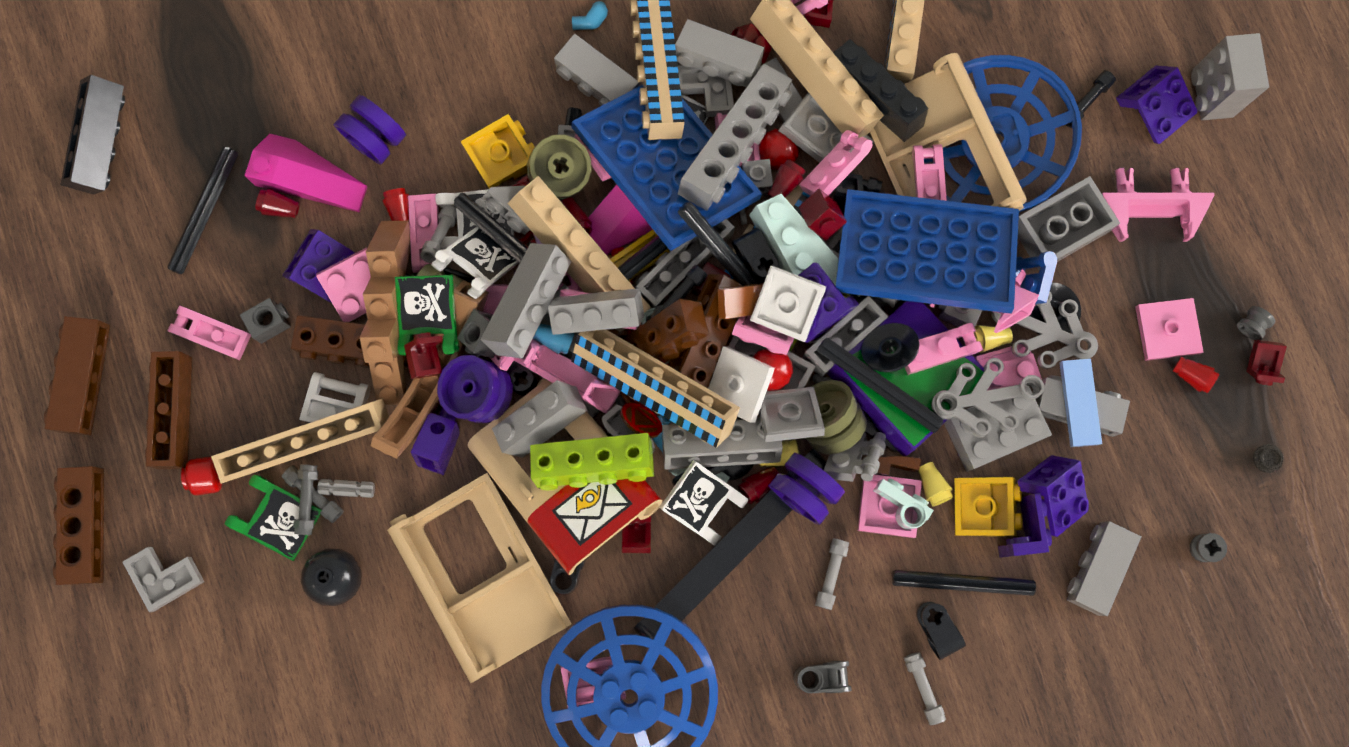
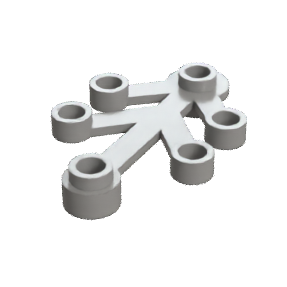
M1049 292L1047 303L1036 304L1041 311L1045 323L1030 316L1016 323L1041 334L1029 340H1018L1013 343L1011 350L1016 357H1024L1030 351L1054 341L1068 345L1055 352L1045 351L1041 353L1037 361L1039 366L1044 369L1051 368L1058 361L1071 356L1077 359H1089L1097 352V339L1093 334L1083 330L1076 314L1078 305L1074 300H1065L1058 308L1059 313L1066 318L1071 334L1063 331L1050 303L1052 300L1051 292ZM1065 304L1072 306L1071 313H1067L1064 310ZM991 312L993 320L997 323L1001 314ZM1082 340L1088 343L1087 350H1083L1080 347ZM1018 344L1025 346L1023 354L1017 351ZM1044 355L1051 357L1050 365L1044 363Z
M991 358L984 365L985 372L972 393L959 396L966 382L971 381L976 375L975 367L970 363H964L957 369V377L949 390L940 391L933 397L931 407L933 412L942 419L955 417L971 427L972 433L979 438L985 437L990 432L991 424L987 419H978L966 411L965 407H976L998 421L1003 431L1011 432L1019 425L1018 417L1013 413L1005 412L991 402L1017 397L1035 400L1043 393L1044 383L1038 376L1028 375L1020 381L1019 385L988 390L994 378L1004 369L1003 362L1000 359ZM991 363L997 365V372H994L990 369L989 365ZM962 369H968L971 376L965 377L962 374ZM1025 385L1033 388V394L1026 392ZM942 401H946L950 404L949 410H945L942 408ZM1005 418H1010L1013 421V427L1005 424ZM978 423L985 426V432L978 431Z

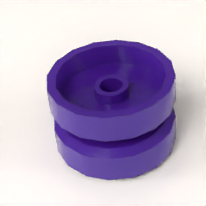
M359 94L349 106L356 118L343 113L333 125L354 148L381 165L391 154L384 142L391 146H398L406 136V133L380 107Z
M462 355L451 360L442 370L437 387L440 405L448 414L475 423H490L493 420L499 419L508 409L513 392V385L507 371L499 369L494 362L473 355Z
M794 452L785 463L786 471L793 478L778 473L768 486L791 509L813 523L820 525L829 514L828 508L821 500L829 504H836L845 491L820 467Z

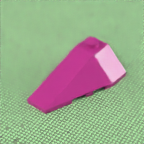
M269 134L253 149L245 173V177L257 187L270 188L277 192L359 213L367 190L365 184L300 142L274 134Z
M618 185L612 189L589 216V219L592 221L590 237L606 255L611 254V250L627 243L630 244L653 230Z

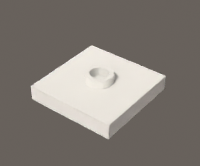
M770 266L750 321L805 342L827 286L775 266Z
M723 346L708 389L740 407L738 417L750 423H755L775 368L735 349Z

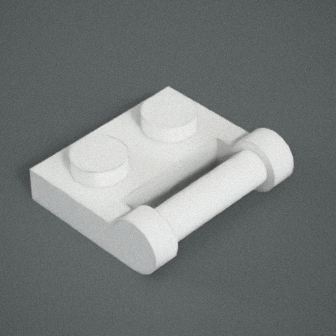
M314 372L299 420L311 423L364 405L370 394V385L363 383L355 385L327 378L322 373ZM321 388L356 397L353 404L320 396L319 392Z

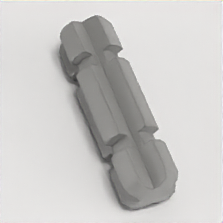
M320 479L317 491L322 495H331L333 493L335 496L358 497L360 495V497L372 498L375 493V484L365 481L359 483L358 481L334 480L333 482L331 479Z

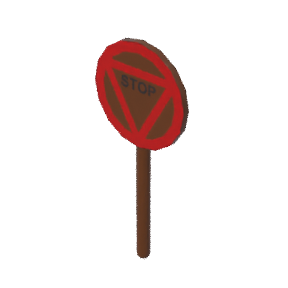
M620 392L626 402L621 408L620 413L626 426L636 434L648 433L650 438L658 437L662 432V424L655 413L640 404L632 403L628 395Z

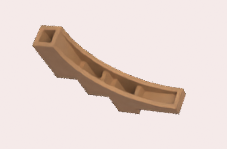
M409 220L381 221L366 250L371 278L363 292L368 320L361 333L360 342L364 361L369 363L376 400L383 398L385 405L399 404L407 391L403 355L398 353L399 326L395 277L405 276L411 252Z
M464 280L454 289L457 336L462 331L473 309L484 310L489 294L485 290L479 298L474 299L467 293L472 287L471 283ZM436 334L435 336H442L443 339L444 334ZM460 340V349L454 354L443 353V342L436 345L442 370L451 360L467 353L465 351L466 346ZM440 375L413 379L395 410L373 436L371 447L396 459L402 454L411 442L418 437L428 414H436L440 402L437 394Z

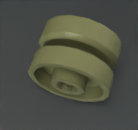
M552 135L541 140L530 153L527 162V177L531 182L539 176L559 200L569 198L578 193L588 182L592 171L591 158L586 147L576 138L568 135ZM554 164H560L563 167V171L556 173V166Z
M836 380L821 381L811 386L815 390L825 433L824 436L806 438L807 441L817 452L827 455L840 453L851 448L861 439L866 431L867 419L850 387Z

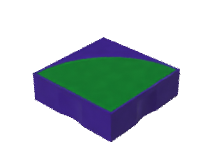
M906 301L879 325L882 326L889 323L907 325L916 332L919 340L949 331L924 303ZM863 339L849 353L865 363L861 353ZM957 340V342H958V344H959V347H960V348H961V347H964V346ZM970 355L907 375L905 367L893 372H876L933 412L931 407L933 397L940 391L949 390L957 377V369L962 364H972L976 369V375L971 381L966 382L959 396L971 394L985 371L983 366ZM834 364L827 372L832 380L841 381L850 387L856 401L870 416L876 428L886 436V439L902 456L906 457L933 434L838 365ZM962 369V374L965 377L971 376L968 369ZM941 402V406L943 409H950V404L948 402Z

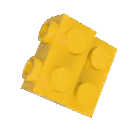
M509 114L461 141L489 189L490 187L502 184L512 177L516 180L526 174L530 153L535 148L532 142L526 143L523 138L526 133L518 120L513 122Z
M954 478L956 536L1017 537V530L1023 529L1022 513H1017L1016 501H1022V491H1020V487L1016 484L1015 478Z

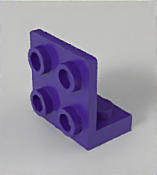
M1156 65L1116 97L1120 107L1139 110L1152 140L1156 144L1162 143L1197 114V108L1178 67Z
M310 229L282 276L332 303L316 277V273L355 254V252L320 230Z
M817 262L812 263L798 275L827 286L805 341L808 343L820 337L859 306L853 296L845 298Z
M1051 455L1018 480L1020 491L1031 494L1040 493L1041 496H1044L1051 536L1058 537L1089 510V501L1086 496L1084 474L1080 460Z
M1040 493L1022 497L1020 506L1025 537L1006 539L1007 545L998 546L1000 558L1049 552L1052 537L1050 530L1045 526L1044 517L1047 516V506L1045 500L1041 499Z

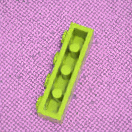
M648 433L530 445L531 480L537 488L542 490H555L558 486L563 485L580 488L587 486V483L593 482L610 485L616 483L617 480L623 479L640 482L646 480V477L654 476L653 447Z

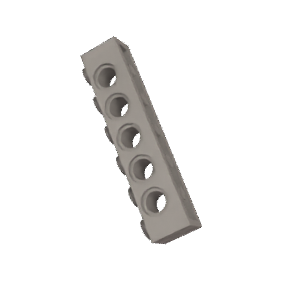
M766 64L762 65L682 177L678 195L706 211L713 202L718 204L726 190L724 188L725 184L734 181L739 172V168H737L741 162L745 164L753 151L752 145L754 143L758 145L766 133L764 128L767 124L772 126L779 114L777 109L780 105L785 107L792 95L789 88L793 79Z

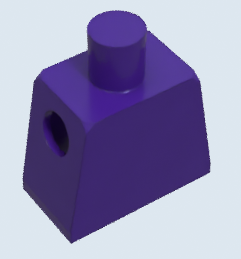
M443 407L439 415L428 414L410 452L418 467L444 475L460 434L457 422H455L456 417L448 414Z

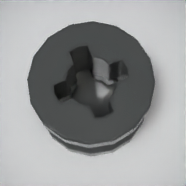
M1251 306L1247 311V317L1242 318L1237 323V328L1242 334L1252 340H1262L1265 337L1266 329L1271 328L1276 320L1267 310L1258 306Z
M1200 534L1191 540L1190 552L1197 561L1218 562L1225 557L1227 544L1218 534Z

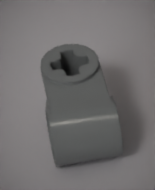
M849 661L823 662V664L803 665L796 669L793 680L795 685L806 693H842L852 691L851 686L848 685L847 676ZM807 671H812L815 675V682L810 687H804L802 684V676Z

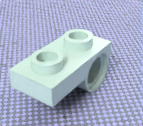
M891 478L888 481L880 480L873 491L898 506L895 517L900 527L904 529L918 528L929 519L934 510L928 507L929 502L917 494H913V496L908 495L902 491L904 486ZM907 508H912L917 512L918 517L914 524L907 522L904 513Z

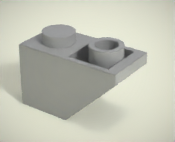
M525 186L490 187L481 198L485 201L486 207L494 214H500L504 217L511 229L525 235L530 229L507 204Z

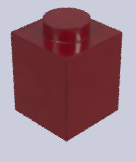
M820 188L798 207L808 228L825 241L847 222L837 202Z

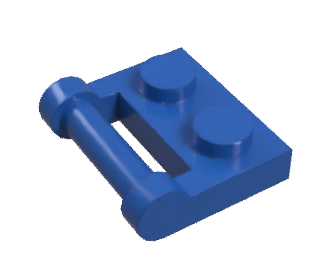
M1052 251L1042 252L1039 256L1017 257L1016 277L1022 269L1025 271V269L1040 267L1039 273L1026 275L1020 286L1039 295L1035 304L1047 303L1057 264V256Z

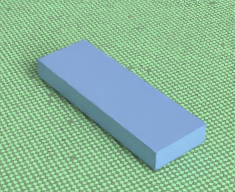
M1091 359L1061 361L1059 363L1070 447L1101 445L1102 438Z

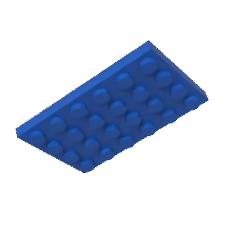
M643 85L575 119L572 121V129L667 248L672 251L697 236L678 214L679 208L686 202H690L678 195V190L682 177L713 134L682 98L684 114L682 139L649 140L647 128H642V111H645V105H640L639 89L643 88ZM740 166L737 167L739 172L734 181L725 184L724 188L726 190L718 204L713 202L706 211L692 203L712 227L761 198V191Z
M847 189L844 217L847 222L842 226L835 285L841 293L1012 314L1015 300L1019 209Z

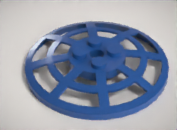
M990 55L967 61L963 65L968 74H973L975 90L995 133L1002 135L1004 138L1001 145L1011 167H1015L1021 161L1035 167L1030 174L1018 181L1021 188L1032 183L1043 171L1058 176L1055 182L1041 195L1024 203V208L1019 213L1031 209L1048 199L1061 187L1077 161L1081 147L1082 123L1075 98L1067 85L1053 71L1032 60L1011 55ZM1008 67L1029 72V75L1021 88L1008 84L987 85L983 69ZM1039 78L1046 81L1058 92L1067 106V112L1051 117L1044 103L1032 94ZM1004 93L1014 95L1016 98L1010 108L992 106L990 94ZM1026 102L1030 103L1038 111L1043 121L1027 125L1024 118L1020 115ZM1072 122V148L1066 165L1062 166L1050 161L1055 147V128ZM1046 132L1047 141L1043 156L1040 157L1029 152L1030 137ZM962 140V145L949 148L943 147L944 169L960 185L951 198L946 195L947 201L962 202L969 191L991 195L988 187L975 184L981 172L967 142ZM965 155L973 167L967 176L963 178L953 168L949 159ZM924 159V163L933 162L932 159Z
M617 605L588 614L562 635L553 648L544 670L541 685V703L549 731L559 747L569 746L560 735L555 723L572 720L579 734L593 747H612L610 745L617 732L625 734L634 733L638 747H666L681 731L697 737L690 747H700L708 736L715 719L718 704V683L708 650L700 638L685 623L657 608L643 605ZM639 616L661 622V625L654 639L636 634L617 636L613 618ZM601 622L605 640L589 648L578 662L563 653L566 646L579 633L591 625ZM672 629L680 633L693 646L702 661L703 667L686 672L679 658L664 645ZM620 645H639L649 649L642 662L624 660ZM608 649L612 665L607 667L601 675L586 667L596 655ZM659 654L673 666L677 672V677L665 681L661 680L658 673L653 669ZM556 664H559L572 673L567 689L568 708L551 711L550 684ZM579 678L595 686L594 702L577 706L576 689ZM707 678L709 684V706L703 726L687 720L691 708V684ZM682 688L683 702L681 712L677 716L663 709L665 694ZM628 689L635 691L638 695V699L631 704L625 703L621 699L622 692ZM595 714L598 715L607 726L599 740L588 731L581 718ZM657 720L673 727L662 739L650 745L646 729L651 727Z

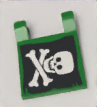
M453 275L396 276L395 286L399 326L398 353L406 355L404 345L414 340L412 334L427 332L431 334H444L442 344L444 354L458 352L460 345L456 331Z
M253 475L249 480V485L266 493L249 523L238 516L229 515L225 525L295 561L309 536L294 534V519L299 517L300 498L259 475ZM311 505L310 519L314 520L315 526L322 510Z

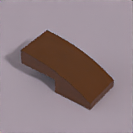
M904 456L879 458L880 466L878 472L874 475L888 476L890 467L916 472L920 469L921 459Z

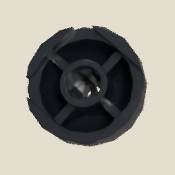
M327 548L316 552L306 561L301 572L303 591L312 601L322 606H338L347 602L356 595L361 585L362 572L352 554L342 549Z

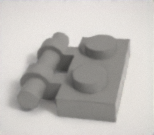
M877 432L873 439L867 441L866 433H864L861 439L851 448L840 453L829 454L824 471L834 480L853 482L857 473L861 474V478L864 481H871L873 475L878 472L880 466L878 460L884 454L886 436L881 432ZM862 455H868L863 460H861Z

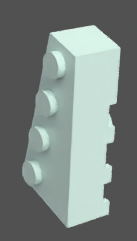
M779 194L756 205L749 216L755 227L759 228L768 246L777 258L778 268L799 275L812 263L817 262L836 285L839 259L823 240L808 228L805 220L782 194Z

